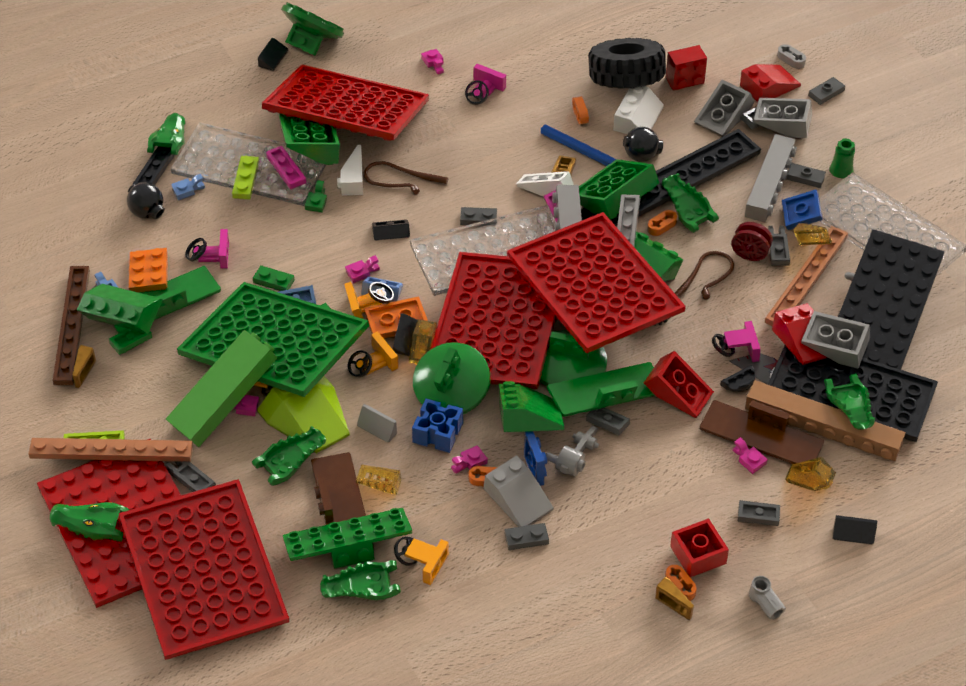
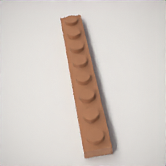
M834 226L830 227L766 316V324L773 326L775 312L801 304L847 239L848 232Z
M32 438L28 454L30 459L191 462L193 442L180 440Z

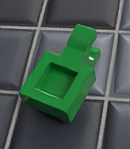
M317 180L315 193L309 192L305 203V210L323 213L327 201V195L324 194L325 188H323L324 181Z

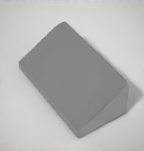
M363 404L357 426L386 442H390L397 434L396 420Z

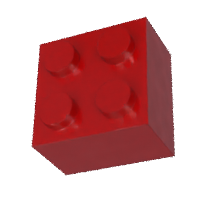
M700 45L668 52L665 78L673 91L704 84L707 56Z
M709 518L672 532L670 547L690 578L727 564L729 549Z

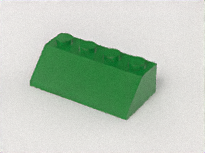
M636 231L635 249L663 281L675 279L683 262V259L678 257L679 254L663 248V244L657 241L653 242L648 239V235Z
M100 284L83 294L77 311L91 320L148 334L163 299Z

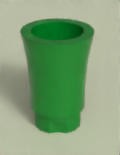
M844 138L838 141L832 163L829 167V171L834 177L845 179L851 177L854 173L855 143L850 139Z

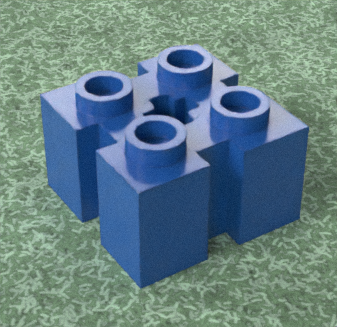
M425 399L420 409V417L417 416L412 427V443L426 447L431 443L435 445V449L450 453L455 443V435L459 434L463 425V408L452 405L444 408L441 407V402Z

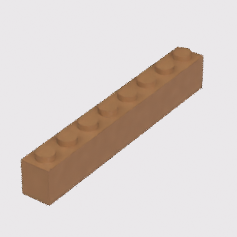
M756 380L747 395L746 410H749L752 400L789 413L788 425L798 427L885 459L896 461L903 445L906 433L904 431L875 422L868 429L858 430L853 427L849 418L840 409Z

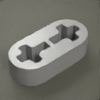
M787 44L778 47L777 56L780 60L796 69L805 66L806 56Z

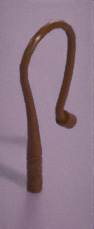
M386 161L373 162L363 172L366 181L372 185L393 188L411 187L410 189L414 195L420 192L417 185L410 183L386 184L374 182L367 176L368 170L373 166L383 164L433 182L448 184L449 180L448 177L409 170Z
M720 251L704 253L691 275L675 292L676 296L680 298L686 292L705 257L715 254L721 255L730 261L731 266L723 276L703 287L701 291L703 299H709L708 288L718 284L734 270L733 259L728 254Z

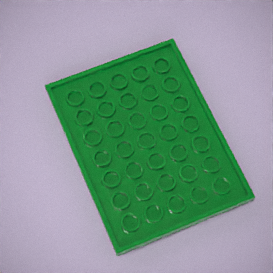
M243 282L177 348L178 355L213 366L244 330L250 334L254 332L262 339L260 341L262 344L267 342L275 349L273 353L277 356L275 362L261 376L258 382L305 397L369 327V322L362 318Z

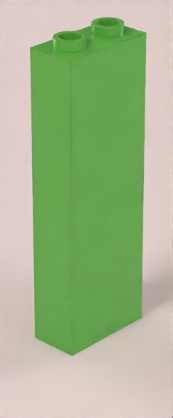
M244 330L166 418L173 427L197 447L203 444L277 359V356L273 353L275 349L267 342L262 344L260 342L262 339L254 332L250 334Z

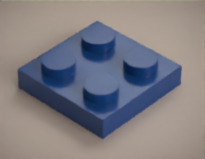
M817 190L782 200L787 230L823 220Z
M527 431L524 438V458L535 479L542 486L544 485V477L547 476L545 468L547 457L545 452H541L539 437H535L533 431Z

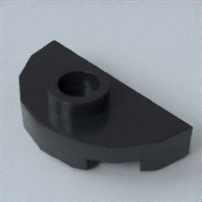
M750 365L721 380L720 385L732 392L748 390L755 381V369Z

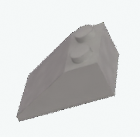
M721 80L694 122L721 136H725L741 121L742 114L750 110L754 104L753 97L750 92Z
M759 98L754 123L788 137L807 138L812 119L811 99Z
M814 311L801 342L839 364L859 368L870 340V325Z
M517 455L485 475L483 489L518 527L531 525L554 509L530 469Z

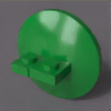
M286 2V5L284 4L281 8L285 16L293 23L285 42L296 48H301L309 54L316 56L323 38L338 39L344 35V28L296 5Z
M568 330L552 331L540 382L548 387L549 384L606 372L607 354L604 347L586 353Z
M453 342L441 344L429 350L416 365L413 374V389L421 405H423L425 399L441 402V407L447 408L448 405L463 408V414L477 407L485 398L490 386V369L483 355L472 346Z

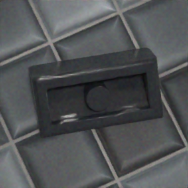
M271 38L258 56V67L274 71L287 53L288 48L275 38Z
M407 219L372 223L374 240L410 237Z
M401 313L393 344L395 353L411 356L419 320Z
M836 515L833 525V539L874 544L877 520Z

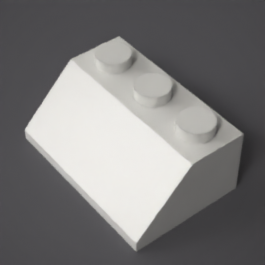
M647 86L629 88L614 115L613 130L628 134L632 129L640 126L652 129L664 104Z

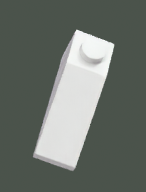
M357 145L340 170L341 178H337L338 189L341 188L342 196L363 195L361 145Z
M569 171L525 174L516 183L517 187L543 197L555 191L557 185H574Z

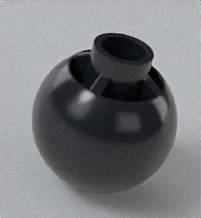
M640 126L632 129L624 137L623 146L630 158L635 161L644 162L652 159L656 154L662 153L663 140H659L657 134L652 129Z
M141 182L133 184L128 189L127 205L135 216L149 218L148 215H151L154 219H158L164 213L165 208L162 206L163 195L156 185Z

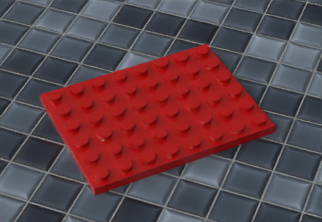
M301 65L262 102V109L268 110L270 113H281L287 117L294 116L304 121L310 120L320 125L327 124L337 129L344 128L354 133L360 132L370 137L377 136L387 141H394L429 101V94Z
M604 212L507 250V257L586 353L685 312L686 306Z
M459 252L431 349L441 344L452 342L467 344L478 350L485 358L490 369V384L499 385L506 381H513L531 389H538L556 315L507 256Z
M94 460L37 482L38 489L49 512L57 504L80 506L104 502L116 503L132 510L181 496L163 461ZM118 517L115 529L124 533ZM56 525L96 608L142 590L125 534L122 541L111 539L92 540L90 537L85 538L81 533L76 535L75 532L69 531L67 527Z
M239 479L118 513L165 660L289 623L287 610Z

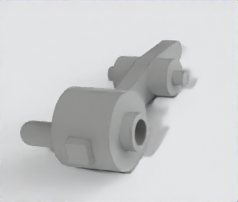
M592 426L586 433L580 431L577 434L574 433L572 438H574V443L578 444L575 449L564 446L559 456L546 453L547 460L555 463L556 469L560 470V472L574 477L577 476L579 472H582L586 463L584 461L585 454L582 452L586 448L593 450L599 447L597 439L594 438L598 428Z

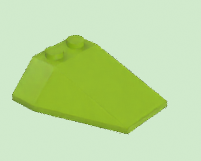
M325 376L305 397L274 387L257 409V412L269 426L286 436L290 435L292 437L296 433L301 435L309 431L311 426L320 430L325 435L326 443L314 451L316 454L350 436L334 386Z

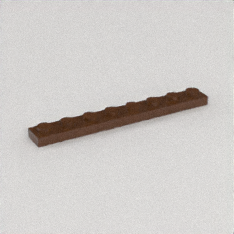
M70 266L54 367L53 385H73L74 383L73 371L83 322V314L77 311L83 294L87 292L90 274L89 266Z

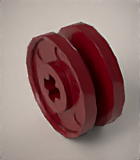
M744 222L736 228L731 246L733 251L741 258L749 261H760L768 255L773 237L765 226L755 222Z

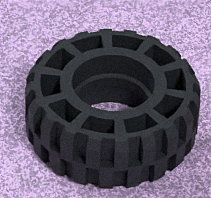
M619 38L607 40L593 46L588 54L590 78L594 83L608 88L624 89L652 85L655 82H659L666 73L665 49L661 43L659 44L657 41L650 39Z

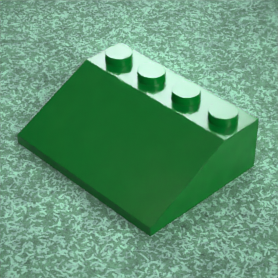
M278 113L287 148L321 164H339L340 143L336 129L333 126L327 124L320 125L314 121H304L298 117H287L284 114Z
M616 159L579 186L580 205L594 215L604 212L609 219L615 218L619 213L621 195H640L641 199V196L652 191L659 184L654 165Z
M513 381L499 384V408L504 432L564 430L561 412L551 397Z

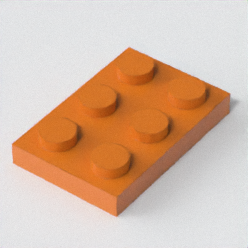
M167 248L130 252L129 290L146 292L167 289Z
M419 296L364 308V314L369 322L371 333L373 334L378 331L383 338L396 336L401 313L419 320L417 331L429 329V322Z

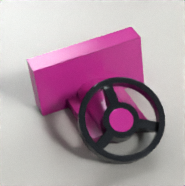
M476 64L473 67V80L475 81L468 84L465 96L472 104H482L495 89L505 90L506 74ZM478 83V84L475 86V88H474L471 92L468 93L469 88H470L473 84ZM468 96H474L476 99H480L481 101L472 102L470 101Z
M220 229L219 246H207V242L203 238L195 239L187 247L185 257L189 261H196L198 259V262H220V269L228 268V229ZM203 241V245L195 246L196 243ZM192 247H193V250H192V254H193V255H192L191 258H189V253H190V251H191V249H192Z
M752 321L744 322V329L726 331L724 335L715 334L712 337L714 348L723 356L731 357L735 353V347L747 346L751 361L760 362V345ZM715 338L719 340V345L721 346V348L716 343ZM729 348L731 349V353H727L724 350H727Z

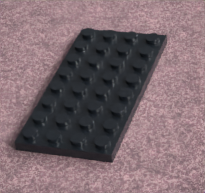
M872 229L838 315L840 318L870 325V340L862 358L902 369L945 251Z
M784 345L768 385L839 409L827 397L824 379L831 378L835 387L851 384L850 375L857 374L860 382L868 389L871 413L873 418L875 417V422L906 432L904 439L917 442L938 381L862 358L859 368L839 364L830 358L802 365L787 346Z

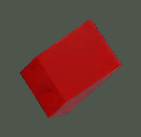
M754 64L743 69L740 78V86L750 92L753 99L757 102L759 98H777L801 86V83L781 65Z
M808 303L775 312L772 331L802 365L828 358L801 342L814 312Z
M676 351L661 357L644 381V384L656 397L694 418L698 417L714 392Z

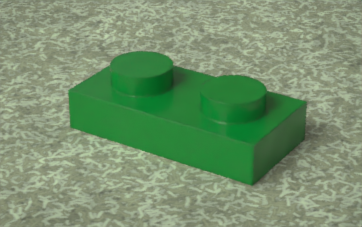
M260 265L253 276V283L278 291L289 290L295 281L292 274Z
M126 329L109 338V343L121 355L153 337L151 331L145 334Z

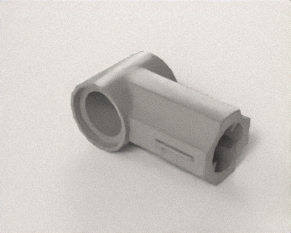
M756 576L752 581L749 597L760 605L769 619L774 620L780 617L786 608L771 589L770 580L765 576Z

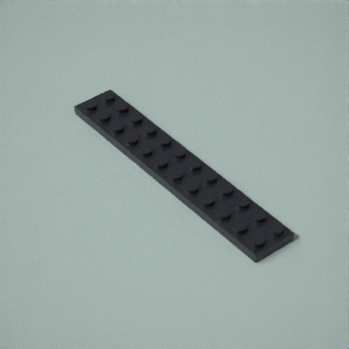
M737 129L656 171L659 184L652 191L641 196L638 217L672 200L662 185L664 178L679 173L680 179L685 184L690 183L692 187H697L759 155L761 148L741 130ZM581 209L582 220L595 216L587 209ZM619 213L615 218L610 219L615 226L618 225Z

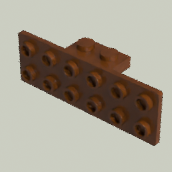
M713 400L699 427L704 432L731 442H735L741 437L746 442L748 448L755 447L761 453L807 470H812L824 444V439L788 427L789 413L753 400L749 406V412Z
M350 452L311 459L317 486L314 487L315 497L320 499L318 509L319 514L324 516L325 524L328 525L332 522H341L354 517L366 516Z

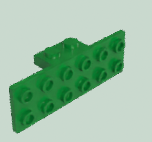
M202 266L167 281V289L140 293L163 299L154 319L156 320L221 292V287L206 266ZM114 326L118 333L126 330V328Z
M651 362L549 384L547 389L561 415L566 417L655 396L644 384V381L654 367Z
M393 508L385 512L372 513L363 517H354L350 520L332 522L328 525L311 527L301 531H293L284 534L283 541L290 561L331 552L332 564L334 569L375 560L373 542L412 534V528L404 509Z

